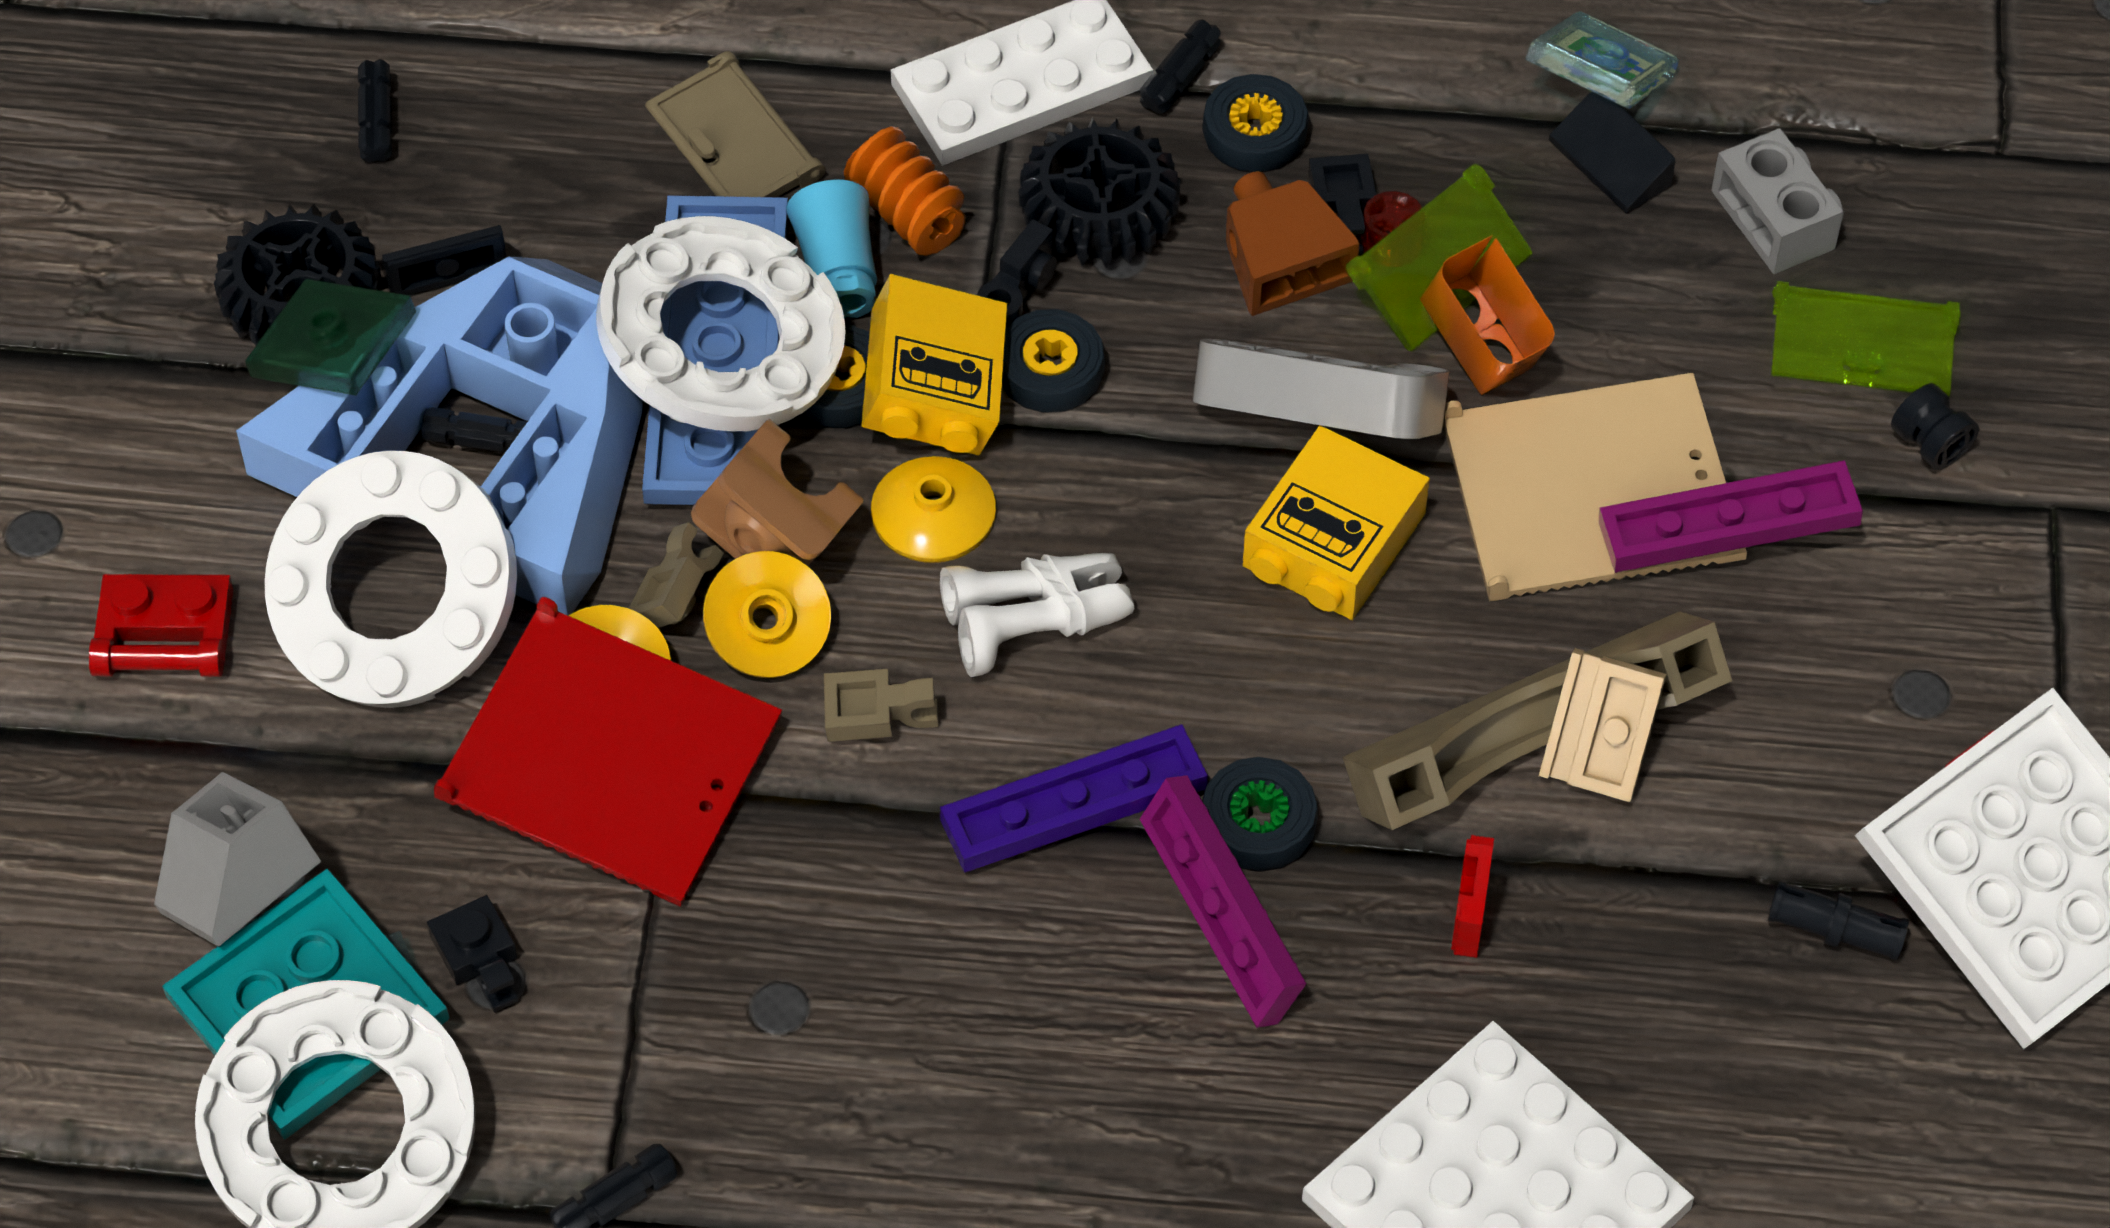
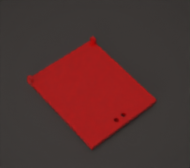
M541 597L537 603L535 614L443 777L437 780L434 786V797L450 805H458L463 810H470L475 816H482L487 821H494L498 826H506L511 832L517 831L523 837H530L534 842H541L546 847H553L559 853H566L570 858H577L582 863H589L594 869L600 868L606 874H613L618 879H625L629 884H636L642 890H649L653 895L681 907L782 716V709L558 611V606L553 600ZM715 784H718V785H721L723 788H722V789L719 788V787H714V788H712V786L715 785Z

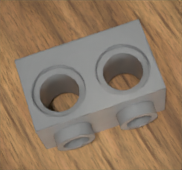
M1781 128L1718 153L1711 191L1773 275L1835 250L1844 216L1841 201L1832 189L1825 188L1812 171L1805 152L1799 147H1794Z

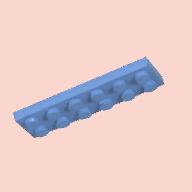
M667 196L665 222L695 216L724 217L758 225L787 239L788 215L786 213L788 198ZM697 281L678 288L663 303L660 312L665 336L680 346L684 357L695 365L697 362H703L704 368L717 372H739L740 368L749 370L759 366L764 358L772 355L777 350L780 340L776 319L765 303L745 288L723 281ZM649 405L642 486L644 504L694 505L758 430L749 432L720 431L697 427L688 423L677 422Z

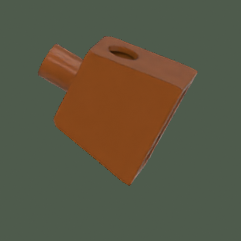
M1259 171L1248 173L1237 181L1234 186V193L1238 201L1233 202L1227 208L1226 243L1251 316L1356 281L1359 242L1308 182L1297 180L1273 188L1266 175Z

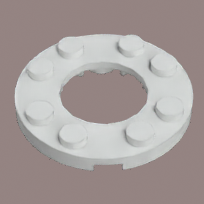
M695 216L679 218L656 225L652 234L640 239L632 246L627 243L617 253L603 280L597 303L596 324L603 352L611 367L625 385L640 399L677 422L712 430L749 432L759 430L768 419H771L777 425L793 419L814 405L824 394L836 373L844 348L845 319L842 306L835 289L824 272L817 275L810 266L796 255L798 247L787 239L770 230L745 221L724 217ZM697 281H723L745 288L762 300L776 319L780 338L777 350L772 355L764 358L759 366L749 370L740 368L739 372L713 371L704 368L703 362H697L695 365L684 357L682 349L676 342L665 336L660 316L663 303L678 288Z
M381 451L357 456L338 464L316 478L301 492L283 516L271 543L266 563L265 600L272 630L287 658L308 680L321 689L345 700L372 707L394 708L423 703L436 698L435 694L450 687L463 676L469 678L490 656L498 644L509 621L516 595L517 560L510 531L505 529L497 509L491 502L492 498L473 479L453 466L439 459L408 451ZM382 517H408L425 525L440 543L447 565L445 592L434 614L415 631L395 639H369L352 631L335 608L330 591L332 586L330 585L332 564L340 548L342 549L344 541L355 531L367 527L372 521Z
M350 980L313 982L291 988L260 1003L245 1014L224 1036L225 1042L213 1058L206 1075L203 1074L200 1083L195 1112L196 1140L201 1161L217 1195L228 1210L247 1228H418L433 1216L451 1195L464 1172L473 1145L475 1132L474 1094L467 1067L455 1042L444 1027L420 1005H414L400 996L382 990L381 986L366 982ZM348 1054L370 1060L391 1076L403 1097L405 1124L395 1151L381 1168L355 1182L327 1185L305 1179L282 1163L270 1141L268 1115L276 1090L294 1069L316 1057Z

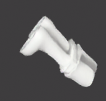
M1093 553L1058 557L1044 554L1041 560L1027 557L1024 561H1021V570L982 572L964 566L943 567L940 572L942 603L949 623L953 626L958 625L960 654L967 674L970 677H976L988 673L995 665L999 644L1016 636L1050 630H1059L1066 637L1074 633L1084 635L1095 628L1117 622L1132 614L1134 603L1129 588L1124 584L1115 583L1122 574V569L1116 555L1112 553ZM1023 597H1029L1032 601L1005 606H989Z

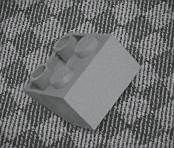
M221 772L171 813L154 905L162 915L219 947L231 936L254 921V917L277 898L287 896L299 888L305 879V875L317 866L321 860L282 801Z

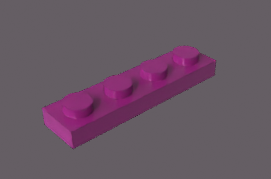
M1843 460L1600 507L1598 522L1614 572L1617 573L1861 525L1863 509L1846 462Z
M1188 776L1166 778L1139 820L1256 1028L1277 1025L1303 990L1306 982Z

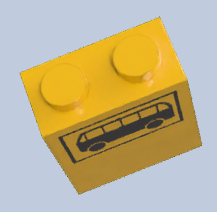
M890 274L871 310L861 427L883 432L893 438H908L941 446L951 452H966L979 456L999 423L1007 303Z
M1319 425L1246 528L1243 567L1251 570L1256 577L1266 583L1279 584L1306 597L1311 604L1323 611H1334L1353 621L1424 517L1430 478Z

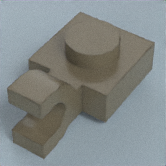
M690 522L673 527L666 544L667 553L661 565L649 568L628 608L648 618L657 628L669 624H678L691 612L696 602L694 593L704 573L714 569L724 554L721 549L714 545L701 549L695 555L692 550V540L696 536L698 529Z
M888 669L824 674L825 730L828 742L892 737V720H900L905 725L914 728L939 727L937 699H935L933 678L916 679L904 684L891 685Z

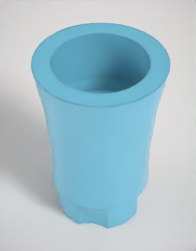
M839 179L821 181L802 188L788 201L786 213L798 238L804 261L817 275L824 272L838 295L844 319L859 318L872 310L875 303V285L877 282L869 230L868 191L856 182Z

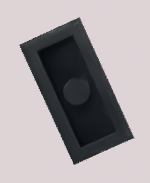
M1597 89L1590 92L1549 135V141L1626 214L1672 185L1676 163L1674 156L1613 98Z
M501 225L382 255V272L391 299L462 282L507 258Z

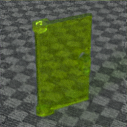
M1472 164L1463 172V176L1361 257L1356 256L1346 264V270L1359 290L1366 289L1408 351H1412L1438 330L1436 324L1421 303L1420 298L1446 259L1491 235L1493 236L1478 261L1496 238L1515 267L1532 254L1531 248L1492 192V189L1495 187L1494 183L1486 171L1478 164ZM1453 289V293L1463 309L1476 299L1465 290Z
M1776 281L1775 288L1772 291L1774 297L1772 314L1776 315L1771 375L1914 392L1923 385L1934 383L1948 396L1950 395L1954 336L1961 316L1960 302L1947 301L1946 304L1796 287L1789 286V282ZM1843 366L1850 367V371L1845 370ZM1875 370H1879L1880 373L1874 374Z

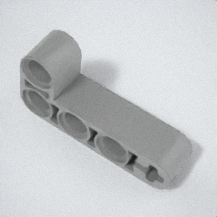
M1201 339L1193 402L1222 409L1386 437L1419 439L1442 433L1450 371L1434 366L1408 363L1383 366L1237 341Z

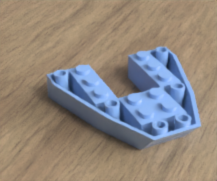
M508 256L392 319L236 430L247 475L298 497L316 478L344 461L373 452L405 451L422 429L425 411L431 407L437 408L451 388L528 421L481 487L492 498L491 502L497 509L505 529L510 531L517 560L516 595L534 604H537L541 597H547L557 604L559 612L566 615L572 614L601 573L643 408V400L625 385L611 367L599 340L596 310L603 283L547 259Z

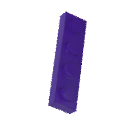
M1183 724L941 806L940 821L965 873L1145 811L1166 778L1187 775L1196 792L1205 790L1207 786L1208 775Z

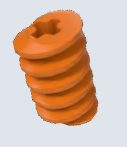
M890 126L878 131L852 153L846 162L844 178L845 180L862 185L868 191L869 205L873 210L879 211L884 221L888 225H892L897 234L903 240H907L908 244L917 254L927 256L938 253L955 241L965 226L966 215L960 210L963 205L964 194L958 186L949 185V179L943 171L934 170L935 165L929 157L920 156V150L914 142L905 141L906 136L899 127Z

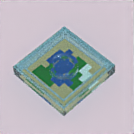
M1577 11L1531 41L1525 59L1628 109L1672 79L1679 63L1677 56L1581 11Z

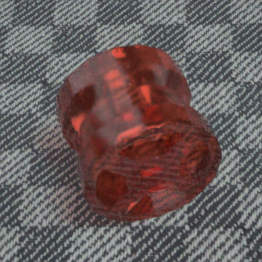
M1385 191L1373 196L1367 202L1363 214L1365 223V234L1361 235L1363 253L1367 259L1376 265L1387 268L1402 267L1411 263L1418 256L1421 248L1420 232L1424 222L1423 208L1415 198L1399 191Z

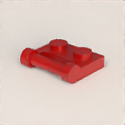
M103 574L95 634L89 646V669L91 676H113L115 670H199L201 677H222L233 597V585L230 575ZM119 641L200 642L199 645H118Z

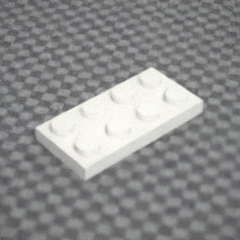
M1073 0L891 69V85L939 162L944 166L1139 91L1148 78L1153 75V69L1107 0Z

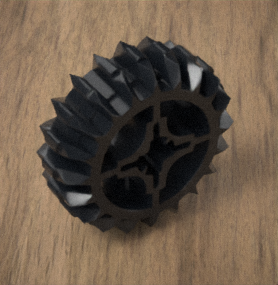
M1092 117L1087 128L1079 129L1069 122L1064 131V136L1048 131L1044 146L1032 147L1029 162L1023 164V169L1020 173L1019 206L1022 207L1025 224L1028 225L1033 219L1052 228L1053 245H1055V251L1059 260L1074 253L1077 254L1082 267L1090 257L1100 258L1107 268L1114 256H1121L1131 263L1136 254V249L1151 253L1153 246L1156 244V239L1167 238V234L1171 229V222L1175 221L1176 215L1179 212L1180 178H1178V172L1175 171L1172 154L1162 152L1158 137L1144 140L1140 126L1128 132L1122 131L1117 119L1110 127H1099Z
M289 204L285 215L275 217L265 209L261 224L257 225L244 221L243 236H228L226 252L217 255L218 262L216 268L218 273L215 274L214 287L219 299L221 313L223 317H226L227 323H232L233 330L237 332L239 338L250 337L251 342L255 344L258 350L273 343L274 349L277 350L280 356L290 346H298L305 356H307L310 345L318 343L331 350L334 336L340 335L352 339L354 323L368 324L369 307L378 305V286H380L381 272L379 262L375 261L374 246L369 241V237L362 235V230L358 228L356 221L344 223V219L340 216L338 210L322 217L315 204L306 213H297ZM331 264L343 271L340 277L330 274L329 267ZM257 282L266 286L267 292L264 296L253 290Z

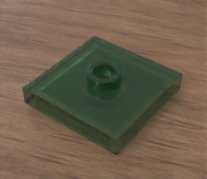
M305 279L247 357L245 364L252 378L357 395L415 315L416 310L411 297L408 295Z

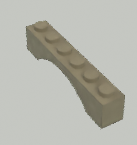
M1681 611L1584 652L1601 658L1605 656L1667 674L1657 710L1677 706L1732 682L1715 622ZM1570 659L1343 756L1342 758L1361 816L1390 830H1394L1449 806L1464 791L1488 774L1529 752L1547 745Z

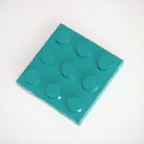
M328 869L311 879L231 936L222 945L217 946L162 986L166 998L214 1056L225 1042L224 1036L253 1008L276 994L313 982L350 980L381 986L382 990L400 996L414 1005H420L441 1025L450 1019L447 1007ZM348 1054L316 1057L294 1069L276 1090L268 1121L285 1140L380 1071L381 1068L370 1060Z

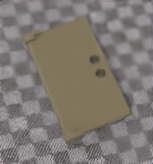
M725 51L708 60V68L655 96L645 104L647 110L715 196L778 197L798 185L801 189L820 180L825 174V166L818 158H813L741 69L739 60L731 51ZM707 159H715L712 163H705Z

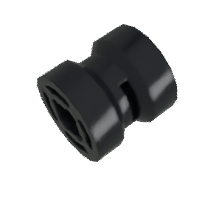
M1934 383L1923 385L1907 397L1898 407L1891 421L1892 429L1904 441L1917 442V445L1920 447L1921 457L1934 470L1947 468L1961 458L1973 445L1980 430L1979 425L1966 412H1956L1950 408L1949 396Z

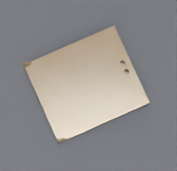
M1694 373L1462 410L1459 401H1449L1446 403L1443 425L1489 602L1508 599L1514 594L1522 596L1526 592L1534 594L1538 590L1547 592L1551 588L1559 590L1563 586L1568 588L1576 584L1584 586L1588 582L1596 584L1600 580L1605 582L1613 578L1621 580L1625 576L1633 578L1637 574L1642 576L1650 572L1658 574L1662 570L1670 572L1674 568L1682 570L1687 566L1694 568L1699 564L1707 566L1711 562L1722 564L1746 560L1747 551L1745 547L1615 573L1598 522L1600 507L1726 483ZM1691 457H1698L1699 459L1694 460Z

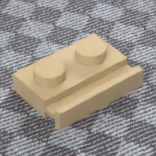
M1575 648L1570 658L1539 776L1556 778L1566 781L1567 784L1630 802L1633 798L1667 674L1605 656L1601 658Z

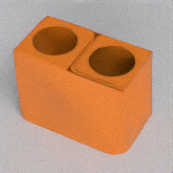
M1493 235L1446 259L1420 298L1421 303L1480 395L1530 370L1552 343L1555 335L1552 323L1497 238L1478 261ZM1452 289L1465 290L1471 293L1478 301L1480 315L1475 324L1468 317ZM1499 318L1500 321L1502 322L1503 326L1500 325V324H1494V323H1495L1496 320ZM1491 339L1504 344L1511 353L1512 364L1502 363L1497 360L1484 340Z

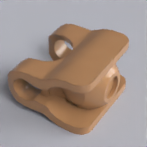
M768 419L693 505L691 511L692 520L697 527L735 559L752 552L774 551L790 555L809 566L833 540L860 507L864 499L844 482H839L827 494L818 496L802 493L793 487L785 478L781 468V454L790 441V435L771 419Z

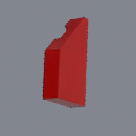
M1471 835V838L1467 839L1451 950H1454V955L1477 958L1494 838Z

